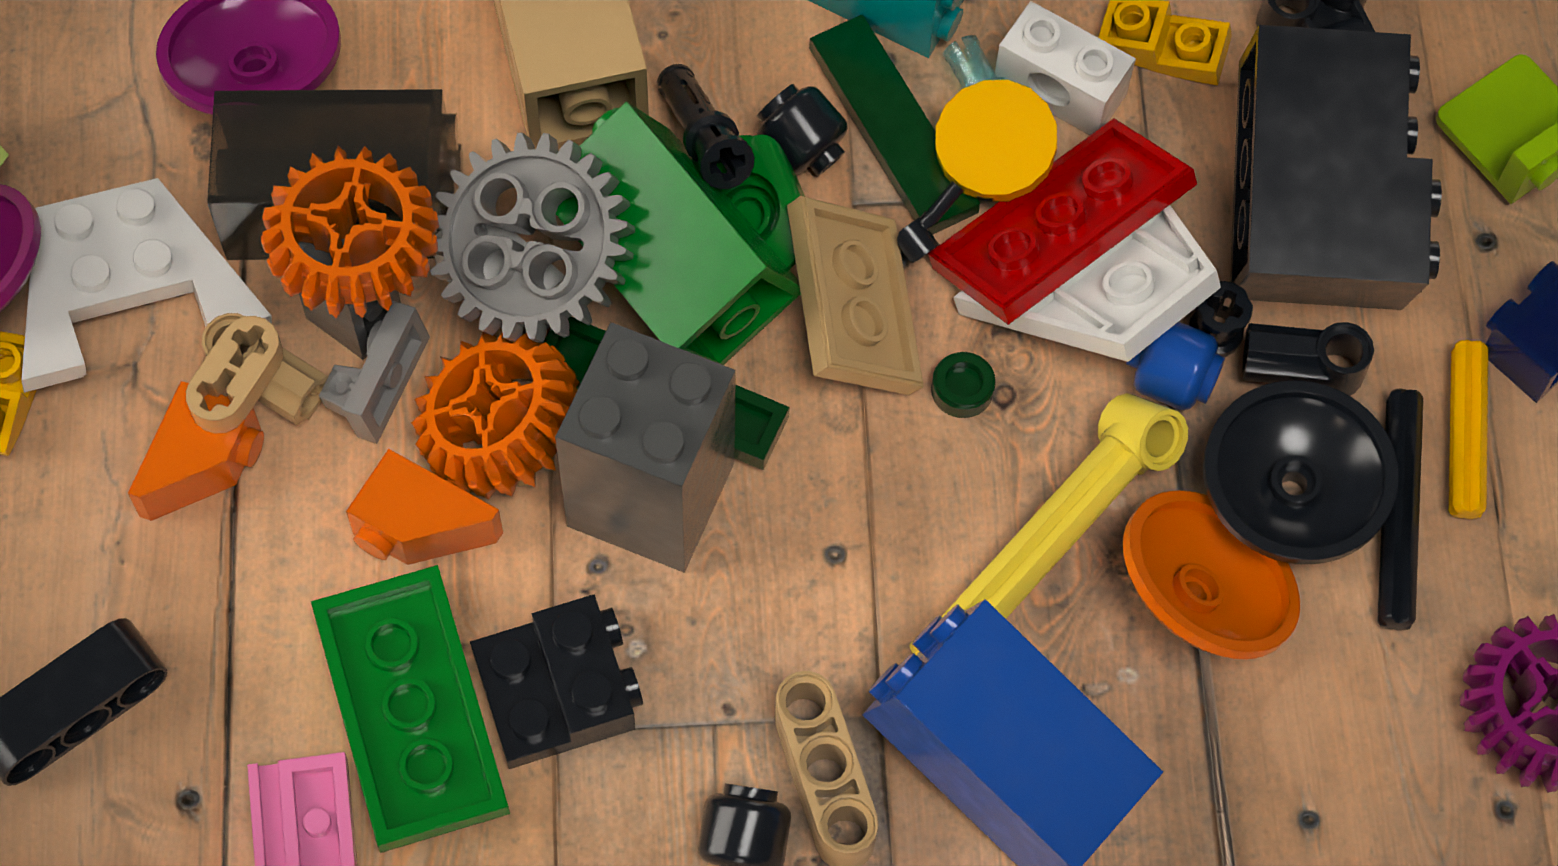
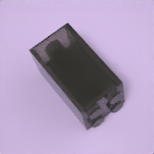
M443 90L214 91L207 204L226 259L267 260L269 258V254L264 252L261 243L262 232L266 230L262 215L265 207L274 206L271 197L273 185L291 187L287 177L290 166L307 173L311 170L309 160L311 159L312 152L320 157L323 163L334 161V153L338 146L346 152L348 159H356L362 148L366 146L372 152L374 163L390 153L397 161L398 171L411 167L417 174L418 186L425 185L430 191L433 203L430 208H433L437 215H446L448 207L435 196L437 192L456 193L457 184L453 181L450 171L454 169L463 173L462 143H458L457 113H446ZM368 199L371 210L386 213L388 220L402 222L401 218L391 208L378 201ZM357 217L356 225H360V224H359L358 217ZM437 229V232L434 233V234L436 235V234L439 233L441 230H440V229ZM430 256V257H427V258H428V259H435V256Z

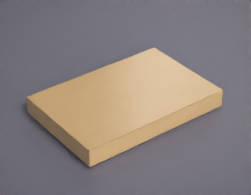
M799 196L787 205L813 376L905 395H911L923 388L901 251L897 242L898 234L895 219Z

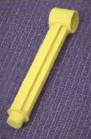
M1126 393L1112 399L1103 410L1098 423V438L1100 440L1098 446L941 617H944L957 604L962 609L967 610L986 599L1006 619L1137 474L1142 475L1148 469L1156 471L1169 469L1179 460L1188 441V426L1185 418L1174 409L1136 395ZM911 642L909 644L910 650L917 655L920 651Z

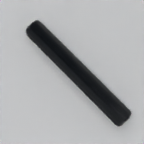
M1402 388L1392 390L1386 400L1385 431L1395 451L1399 477L1393 508L1381 527L1377 620L1382 628L1400 631L1410 629L1416 620L1424 399L1419 391Z

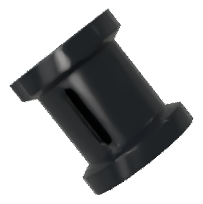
M1220 281L1221 288L1195 308V313L1190 318L1188 326L1208 334H1216L1217 354L1227 357L1240 346L1244 328L1250 322L1253 305L1248 299L1245 289L1236 283ZM1226 298L1231 299L1229 307L1223 305ZM1215 316L1225 319V323L1214 320Z

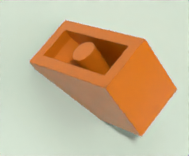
M181 381L128 491V495L139 517L152 521L235 486L244 467H252L256 463L264 442V432L261 431L254 408H252L246 419L237 428L227 433L205 431L195 423L187 405L186 389L189 383ZM207 394L204 397L209 411L217 404L226 407L231 404L229 397L222 394L218 397Z
M390 449L387 450L346 510L353 535H355L353 540L361 549L380 560H386L391 555L407 565L495 544L503 534L499 509Z

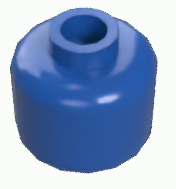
M1177 322L1129 362L1126 361V365L1136 368L1134 387L1140 394L1178 410L1185 411L1192 408L1196 401L1207 403L1223 367L1225 357L1217 354L1218 344L1212 335Z

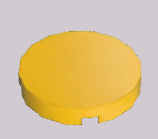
M983 80L961 89L944 106L936 124V157L945 177L950 182L954 181L962 187L964 194L974 198L979 196L984 199L993 198V201H1010L1032 192L1048 176L1057 153V124L1048 104L1031 88L1010 80Z

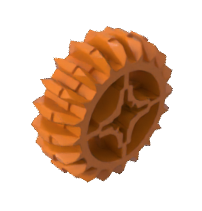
M338 146L334 153V161L323 163V160L312 152L311 159L309 160L311 170L307 173L290 166L287 177L291 187L273 185L271 197L274 206L264 208L262 220L266 230L261 235L264 252L269 254L267 263L270 272L276 278L282 277L281 283L284 291L290 297L302 293L303 303L311 311L326 300L328 312L335 318L342 312L345 304H353L355 313L363 318L368 309L366 303L375 300L378 301L381 307L389 311L392 305L390 293L394 290L411 297L414 290L411 276L427 278L430 270L427 257L435 256L438 251L437 236L434 233L439 228L437 212L430 208L433 205L431 193L425 185L418 186L417 174L411 167L398 171L397 161L390 153L374 163L372 152L366 146L362 148L356 159H348L346 152ZM368 199L378 201L391 208L401 218L402 222L388 220L386 213L371 210ZM357 217L360 225H356ZM299 243H314L315 250L330 253L333 262L332 266L320 263L308 256L300 248Z
M482 332L476 346L460 340V354L453 360L440 356L443 370L438 376H424L430 392L414 399L418 406V411L422 414L411 422L416 430V434L420 437L416 442V446L419 448L420 454L431 465L430 469L433 473L468 493L473 491L477 496H483L489 500L496 490L501 494L512 497L518 481L536 487V472L543 467L556 471L553 459L557 452L555 436L578 391L576 387L580 382L577 380L574 370L564 362L565 357L554 346H549L546 342L537 343L530 340L527 332L515 342L503 338V333L497 338L495 335L492 336ZM531 379L533 382L521 385L518 381L513 382V380ZM473 440L478 444H482L481 448L473 449L464 448L463 443Z

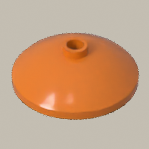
M1182 490L1162 492L1143 502L1129 519L1123 535V554L1130 579L1147 609L1175 636L1202 651L1233 659H1255L1266 656L1277 650L1291 636L1297 626L1300 615V595L1292 569L1288 563L1264 556L1240 542L1222 524L1212 508L1207 495Z

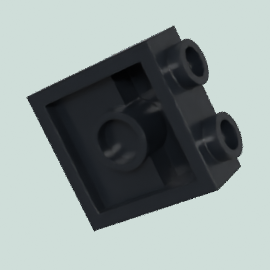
M595 594L531 613L532 623L470 641L509 769L636 730L632 708L643 705L638 681L632 667L619 669L613 648L623 645L618 621L612 607L600 611Z

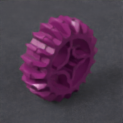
M1555 614L1545 616L1538 628L1527 616L1518 620L1514 626V632L1506 626L1500 627L1491 636L1492 644L1482 643L1473 654L1477 664L1469 665L1462 677L1463 682L1471 688L1466 689L1462 693L1459 706L1475 712L1464 722V731L1472 733L1483 732L1485 735L1476 747L1477 755L1489 754L1494 750L1501 756L1495 767L1497 774H1505L1512 766L1520 769L1519 781L1521 787H1529L1537 776L1541 775L1547 793L1556 792L1558 790V705L1553 710L1545 706L1536 713L1532 712L1542 701V697L1544 702L1548 697L1553 698L1555 701L1558 699V670L1548 663L1558 664V621ZM1506 671L1515 682L1511 688L1516 693L1520 703V709L1513 716L1510 715L1503 695V680ZM1540 734L1548 737L1556 746L1544 744L1529 735Z

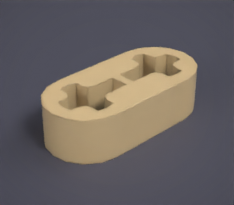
M245 316L233 321L224 330L190 380L186 389V402L195 423L203 430L211 433H227L237 428L246 419L279 369L283 360V347L274 325L268 320L257 316ZM258 338L261 339L265 352L262 355L256 352L250 353L242 364L243 356L239 346L242 343L252 346ZM227 386L226 391L231 404L228 407L217 404L209 411L204 397L207 394L218 397Z

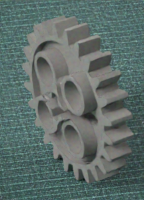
M517 133L514 151H510L504 143L496 138L492 140L491 145L492 159L487 161L474 151L470 152L469 158L474 171L467 176L460 171L452 169L450 175L459 187L456 193L437 192L435 196L448 207L446 215H437L439 221L438 229L442 230L443 233L442 238L437 239L438 251L436 254L444 256L445 260L430 270L431 275L440 280H452L445 287L441 296L452 303L464 300L457 315L469 322L481 316L479 330L493 336L502 325L503 338L515 342L522 336L525 328L530 340L544 343L546 328L549 325L556 334L564 338L568 337L569 317L573 316L582 323L590 325L592 319L587 305L593 300L600 305L609 307L612 303L602 289L605 283L624 285L626 281L613 267L615 261L631 260L634 256L632 252L618 244V239L634 233L635 227L627 221L616 218L617 215L623 213L631 206L630 202L622 195L608 196L620 181L610 172L597 176L603 162L592 153L580 160L581 147L571 140H568L558 151L557 139L548 133H543L535 149L531 138L524 133ZM515 188L517 191V201L514 208L509 213L498 216L496 213L498 197L503 191ZM576 197L578 200L576 217L570 223L558 226L556 222L558 206L564 200ZM482 225H488L524 235H532L535 230H538L555 240H582L584 246L580 251H572L542 242L529 241L524 247L505 236H479L478 228ZM502 250L504 253L502 271L497 276L486 279L483 273V266L487 257L495 251ZM557 260H564L566 274L563 281L555 288L546 289L544 285L546 268Z

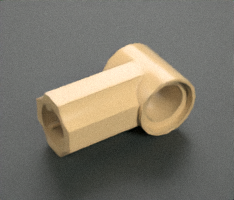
M226 313L214 318L207 324L202 334V346L206 356L224 330L233 321L245 317L244 315ZM259 338L252 346L244 343L240 345L249 347L242 355V364L250 353L256 352L262 355L265 352L262 340ZM283 348L281 365L258 401L295 425H298L301 421L309 419L322 403L319 394L328 377Z

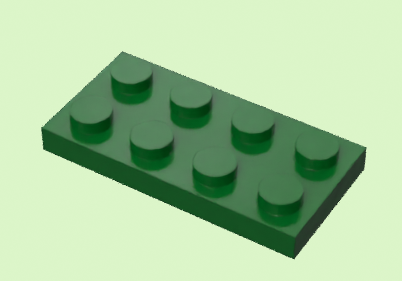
M438 565L311 601L380 853L509 815V806Z

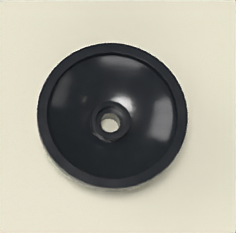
M1280 381L1260 386L1243 394L1227 407L1218 418L1211 431L1204 452L1203 479L1210 504L1222 524L1232 535L1250 549L1274 560L1286 563H1327L1359 550L1384 525L1397 495L1399 477L1397 459L1392 443L1382 425L1367 408L1351 396L1338 389L1315 382ZM1287 481L1295 482L1301 487L1303 493L1291 495L1284 490L1282 483Z

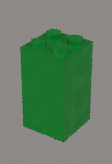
M627 101L620 108H613L607 111L595 122L592 134L580 145V160L592 153L603 162L597 176L610 172L617 177L620 182L608 196L622 195L629 200L631 206L623 213L617 215L616 218L627 221L635 227L634 233L618 239V244L632 252L634 256L631 260L615 261L613 269L620 273L626 281L624 285L614 284V286L660 341L725 365L801 294L799 280L721 189L711 187L704 181L698 169V162L688 155L685 146L669 128ZM570 197L558 206L556 215L564 225L570 223L576 217L578 212L577 198ZM579 240L578 242H579V243L582 245V247H583V246H584L583 241H582V240Z

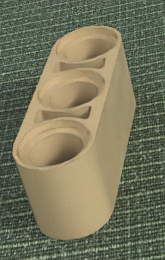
M811 671L795 672L786 677L779 685L775 702V724L816 850L821 859L829 866H862L873 854L878 832V818L838 699L830 682L822 675ZM798 699H809L821 707L822 713L812 720H801L791 715L787 708ZM828 759L840 765L844 773L833 782H822L811 776L808 767L817 760ZM848 820L859 825L865 836L856 844L844 845L835 841L828 830L838 821Z

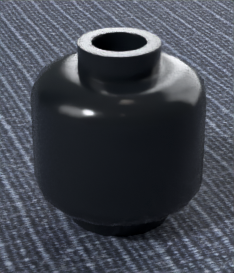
M794 84L789 85L774 97L757 115L762 121L757 135L770 136L780 144L796 175H800L811 168L817 176H820L845 153L838 143L847 132V122L823 93L814 86H807L799 90Z
M725 783L723 793L711 795L706 800L698 844V854L701 859L707 863L719 866H783L791 823V812L787 806L777 802L778 791Z

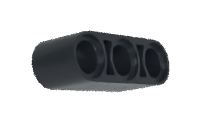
M121 618L109 622L0 697V779L5 785H17L32 778L148 697L164 682L167 677L166 667L131 620Z

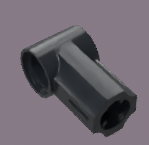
M1349 322L1335 323L1326 327L1325 330L1249 323L1243 350V380L1266 383L1309 381L1327 385L1351 396L1361 387L1374 354L1373 340L1367 331ZM1333 354L1345 356L1354 366L1346 368L1336 366L1327 356Z

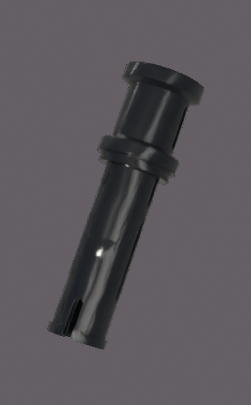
M673 64L666 67L657 79L658 86H661L658 90L685 130L683 144L688 155L698 162V169L702 178L711 187L718 189H731L742 184L750 176L754 168L755 157L750 145L742 137H739V131L735 122L726 113L715 110L708 96L695 79L693 71L688 66ZM721 162L727 172L722 173L717 163Z

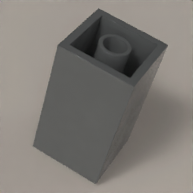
M610 322L555 436L567 527L685 573L734 465L736 370Z

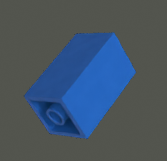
M986 599L967 610L962 609L957 604L944 617L937 616L912 643L920 652L917 655L912 653L900 665L894 663L872 685L868 692L876 700L862 714L1017 866H1083L1163 773L1135 743Z

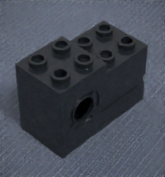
M1258 25L1239 60L1230 282L1236 283L1245 289L1249 300L1403 310L1429 284V279L1437 277L1440 263V246L1438 241H1430L1431 217L1436 218L1438 216L1441 206V181L1439 179H1432L1433 159L1407 157V154H1414L1418 139L1417 117L1408 116L1409 93H1416L1420 76L1419 57L1410 55L1411 34Z

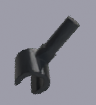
M952 181L927 211L925 210L919 218L899 232L897 237L898 246L910 262L918 261L940 245L929 228L939 222L964 192V189L956 182Z

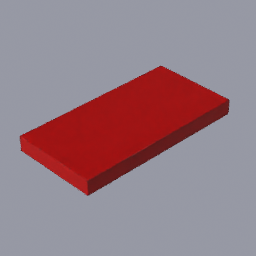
M1113 118L1054 161L1048 176L1032 192L1010 201H999L929 252L928 257L932 269L1009 325L1197 185L1195 172L1186 163Z

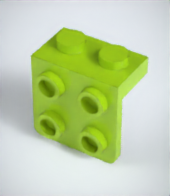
M1523 54L1514 56L1440 107L1436 115L1437 125L1510 204H1513L1534 188H1537L1539 191L1543 190L1558 179V86L1529 56Z

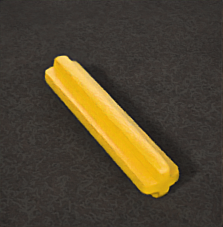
M1460 340L1451 351L1449 512L1455 518L1472 520L1481 518L1487 508L1488 347L1482 341Z

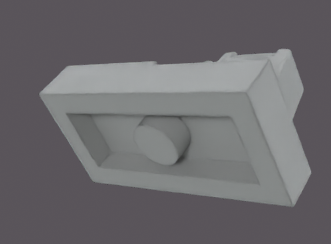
M392 301V305L383 321H377L370 331L367 341V359L362 369L334 365L319 394L326 408L347 418L358 438L378 443L430 338L415 307Z

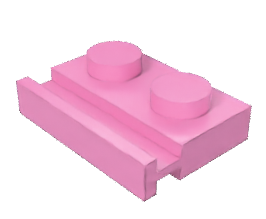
M345 752L279 760L278 764L259 766L258 763L247 765L255 866H357L349 766Z

